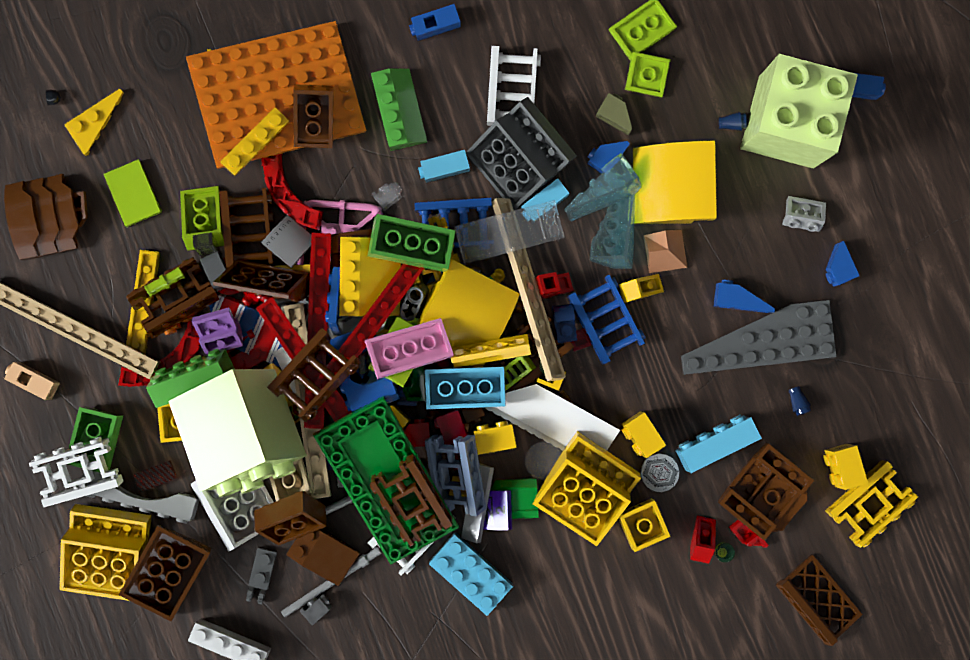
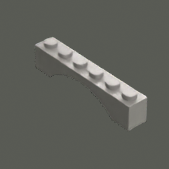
M93 471L95 478L91 482L105 479L102 478L101 473ZM120 485L112 489L87 495V497L95 498V495L102 497V501L109 503L114 501L121 502L120 505L127 508H132V506L139 507V511L145 513L157 512L158 516L163 518L175 517L176 521L181 523H188V521L194 520L200 501L197 496L183 492L167 498L150 499L132 494Z

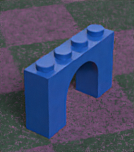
M351 332L331 339L330 344L339 350ZM367 347L363 350V352L360 355L368 352ZM327 352V354H328V356H329V358H330V360H331V359L333 358V356H331V355ZM349 375L339 386L342 394H346L347 400L345 404L349 412H354L382 396L385 397L388 403L400 399L394 382L387 378L363 385L353 382Z

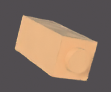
M13 362L5 371V380L44 400H52L60 382L21 362Z

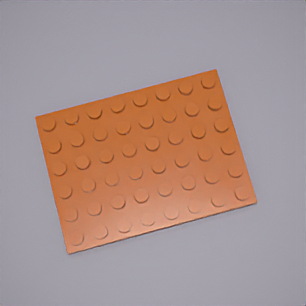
M336 21L186 56L217 169L225 168L220 161L274 108H277L289 120V123L251 161L304 148L294 147L293 90L295 84L334 86L333 140L366 132Z

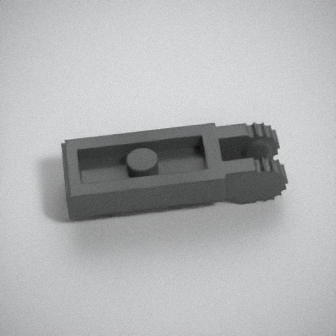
M257 548L246 601L251 602L254 589L259 588L261 591L257 601L258 604H263L277 556L276 551Z

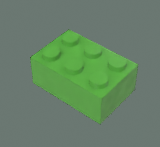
M79 407L69 449L73 444L83 442V445L88 444L90 440L97 437L102 439L109 438L110 442L108 445L111 447V450L108 453H104L103 456L107 468L110 470L123 415L90 407ZM101 447L78 453V455L86 453L89 463L96 461L94 452L97 449H101ZM80 460L67 464L82 468ZM99 468L92 470L101 473Z

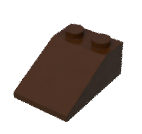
M295 84L293 90L294 147L333 148L334 86Z
M324 528L296 538L286 555L301 566L340 586L360 553Z

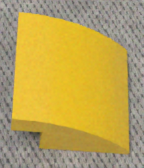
M715 141L677 142L633 148L634 224H686L693 221L716 219Z
M450 260L449 269L443 272L440 281L432 286L417 325L441 318L451 348L500 339L520 294L454 260ZM485 363L475 364V365H470V366H472V367H483V366L485 365Z
M577 431L545 479L533 501V505L595 546H598L630 504V492L641 479V475L638 471Z
M75 504L70 510L69 529L61 539L60 590L127 600L119 596V593L149 542L151 515Z

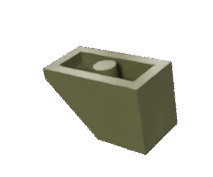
M608 93L595 117L629 135L632 126L626 104L619 95Z

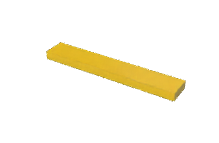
M140 250L134 289H139L151 279L157 278L160 252ZM154 295L145 300L148 306L153 303ZM144 307L136 311L131 308L126 345L146 354L148 333L141 321L149 317Z

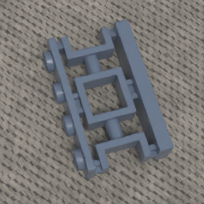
M432 435L425 440V450L427 451L428 468L430 469V475L450 511L455 509L454 504L464 505L465 514L470 513V516H478L486 510L475 435H467L464 438L459 436L453 440L454 445H444L443 435ZM442 453H447V459H442ZM454 453H460L461 460H455ZM448 468H458L460 482L450 481ZM448 489L453 490L454 496H449ZM461 490H466L467 497L461 496Z

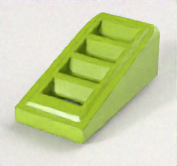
M528 355L517 357L504 367L505 378L509 382V384L505 383V391L536 368ZM514 365H516L517 368L520 370V372H521L520 375H519V373L516 371V369L513 367ZM508 369L510 370V372H511V373L513 374V376L515 377L514 380L512 379V377H511V376L509 375V373L507 372Z

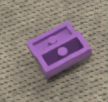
M229 307L192 318V324L199 335V343L206 355L214 349L222 350L226 348V350L243 346V335L237 318H234Z

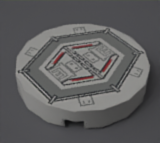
M657 453L645 459L641 466L640 475L646 487L656 492H664L670 490L677 483L679 468L673 458L666 454Z

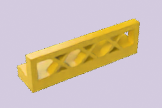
M528 334L452 347L454 355L451 357V362L454 368L531 355Z

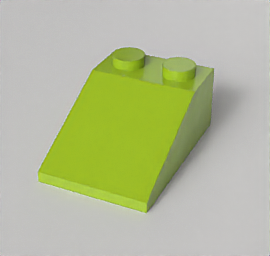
M219 186L180 191L182 239L187 251L224 246Z

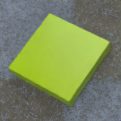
M632 52L625 90L662 98L670 59Z

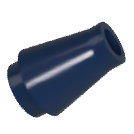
M738 112L725 117H719V129L742 131V129L747 128L746 113Z
M799 386L788 390L793 412L797 416L811 411V404Z

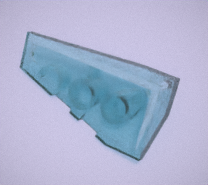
M622 153L609 161L601 169L603 173L596 180L593 178L589 182V188L585 192H580L564 209L570 221L625 200L639 191L642 187L639 177Z
M634 189L615 190L607 207V213L603 221L600 222L596 237L594 236L591 242L590 261L613 269H632L635 216Z

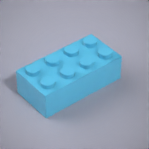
M504 366L425 370L426 409L506 406Z
M738 415L730 419L731 423L729 424L722 423L713 427L714 431L711 433L703 432L696 436V440L690 442L687 440L679 444V448L675 451L685 471L693 473L762 439L752 418Z
M456 532L429 561L431 567L486 616L489 615L513 587V583Z

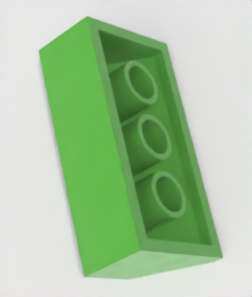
M385 69L371 73L390 151L427 143L410 69Z

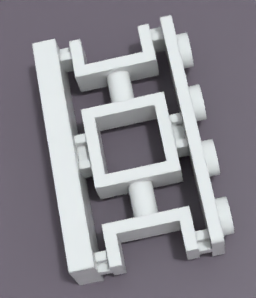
M97 437L90 440L88 444L83 445V442L71 445V448L67 450L62 447L53 450V453L46 455L44 452L34 456L29 465L30 467L33 466V473L43 471L48 485L47 488L40 491V494L43 495L41 500L43 507L118 487L123 482L122 475H118V468L108 470L103 456L104 453H108L111 450V447L108 445L110 442L109 438L102 439ZM101 447V449H97L94 452L96 458L94 462L89 463L86 453L78 455V453ZM64 458L57 462L58 472L52 473L49 463L41 465L42 463ZM80 460L86 477L71 481L66 464ZM99 468L102 478L105 479L91 482L95 478L92 470ZM62 479L66 490L51 494V492L58 489L55 480Z

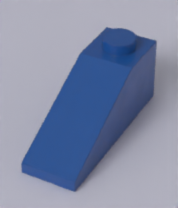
M722 280V283L716 284L714 307L763 313L775 312V308L740 285L733 284L731 280Z

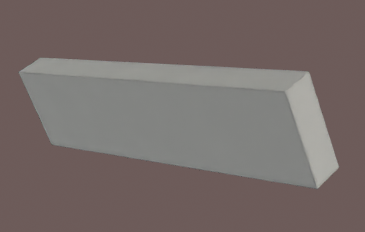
M479 463L487 510L494 467ZM486 510L478 516H470V513L465 514L462 539L481 543Z

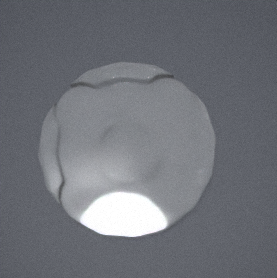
M539 442L533 444L525 456V465L528 472L539 480H545L560 457L561 452L551 443Z

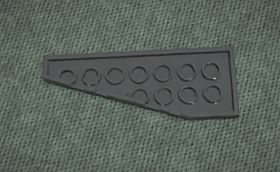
M826 300L788 305L681 355L683 375L836 357L830 302Z

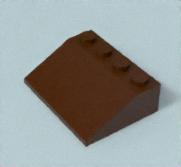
M236 260L213 281V285L236 289L239 292L247 291L256 295H269L277 299L285 298L291 299L294 302H300L309 295L310 273Z
M158 525L121 589L119 596L172 622L212 548L195 539Z

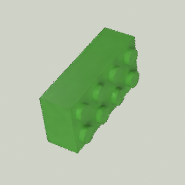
M377 214L374 218L367 256L445 272L449 269L455 230Z
M226 348L222 350L214 349L208 355L202 357L197 355L186 363L181 361L174 364L172 368H161L155 371L146 389L155 407L158 408L169 404L170 400L235 368Z

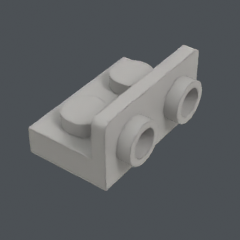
M788 196L786 200V214L782 225L819 232L825 223L826 203Z

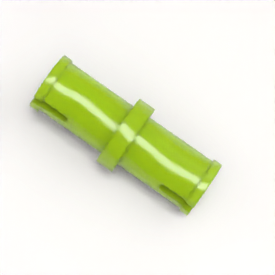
M177 267L166 275H160L159 279L144 287L150 297L165 288L169 289L170 285L184 279L185 276L181 269Z

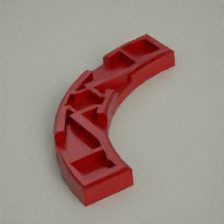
M282 153L262 158L264 180L269 193L271 192V196L278 207L299 224L320 230L323 211L304 204L292 192L284 176Z
M188 321L186 331L179 345L166 357L159 360L160 364L157 370L172 368L174 364L181 361L186 363L196 355L201 345L199 343V335L192 321ZM126 367L121 368L118 386L136 387L149 384L150 379Z

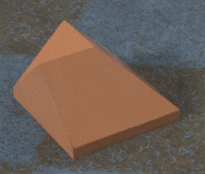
M665 230L644 235L649 273L687 268L682 230Z

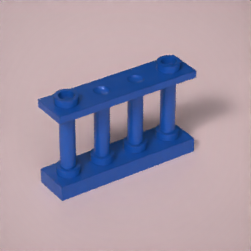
M491 198L415 203V211L422 216L423 224L430 225L428 221L429 215H431V212L439 211L441 218L445 217L447 229H449L448 214H450V210H458V213H460L462 242H455L452 248L479 247V250H486L494 246V240H488L486 211H488V208H492ZM469 209H477V212H479L481 241L469 242L467 216Z
M610 275L605 277L607 283L582 296H577L576 293H573L567 297L573 305V309L582 327L588 334L602 365L609 362L611 354L635 341L638 342L639 346L645 343L643 341L645 339L641 328L637 329L617 290L619 285L614 277L611 278ZM611 290L615 298L614 301L591 313L585 312L583 308L585 302ZM620 307L624 315L623 318L600 330H594L591 324L594 322V319ZM626 324L629 325L633 333L632 335L609 347H603L600 341L603 339V336Z

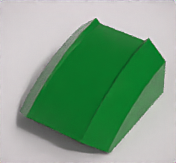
M536 478L504 479L494 482L491 490H511L512 519L539 518L538 507L533 505V501L537 496Z

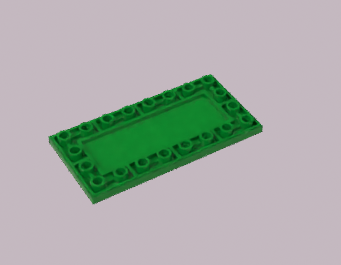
M384 396L313 434V437L390 565L459 528L458 523ZM414 453L452 516V526L447 529L442 527V530L438 531L433 523L419 531L421 540L419 542L415 541L414 545L410 547L408 542L402 540L400 529L392 524L390 513L388 510L383 509L380 503L381 499L378 494L373 493L370 483L371 477L374 474L378 475V473L383 472L386 479H389L402 472L399 462L405 461L407 456ZM410 472V476L402 481L405 486H408L416 480ZM394 484L385 490L391 498V494L398 491V488ZM414 491L399 499L406 511L422 504ZM430 503L429 509L422 512L425 518L436 514ZM415 516L405 521L410 531L411 526L418 522Z

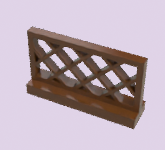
M813 555L806 558L784 580H780L776 584L778 589L825 645L833 646L838 641L837 638L862 616V613ZM810 562L816 566L815 575L806 574L807 565ZM796 575L802 576V587H795L791 582ZM806 576L815 577V589L806 588ZM819 577L826 578L828 590L819 589ZM806 590L814 591V602H808L805 599ZM819 591L828 592L827 603H818ZM832 592L840 595V605L831 604ZM818 605L827 606L826 617H820ZM831 606L840 607V618H831ZM844 607L851 608L855 613L850 619H844ZM831 620L839 621V629L835 633L830 629Z

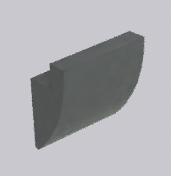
M529 97L521 100L508 114L497 119L466 152L467 156L500 196L511 200L514 211L577 157Z

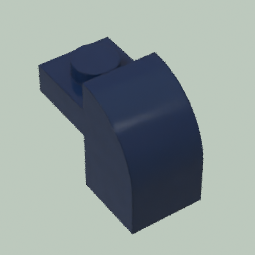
M573 305L552 306L557 342L577 341Z

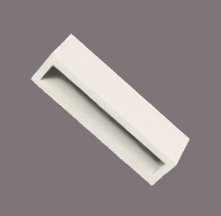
M199 619L195 623L188 639L191 643L232 660H267L271 650L268 646L203 619Z

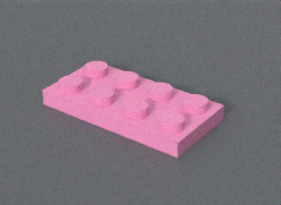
M441 318L365 340L377 379L444 360L454 355Z

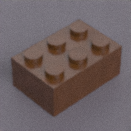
M298 491L293 495L281 498L274 503L254 510L255 532L277 545L284 544L326 527V506L306 492Z

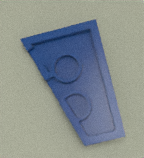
M333 267L332 274H329L331 292L327 294V303L330 306L329 311H326L325 320L328 322L333 335L341 336L342 329H340L338 319L342 318V316H339L340 267Z

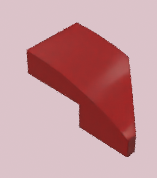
M740 520L735 521L729 526L730 530L742 544L765 548L769 546L766 541Z

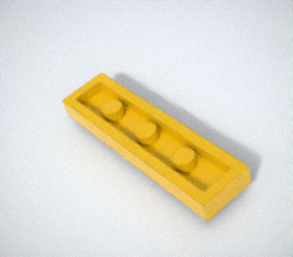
M274 108L220 161L221 164L236 176L289 123V120L277 108Z

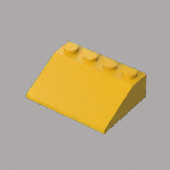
M340 237L339 316H364L401 267V263L368 257L371 237ZM400 302L389 316H400Z

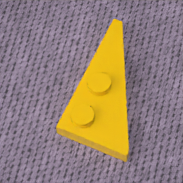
M118 89L64 124L85 156L89 155L91 146L95 140H98L100 132L110 120L115 106L120 103L124 94L122 89Z

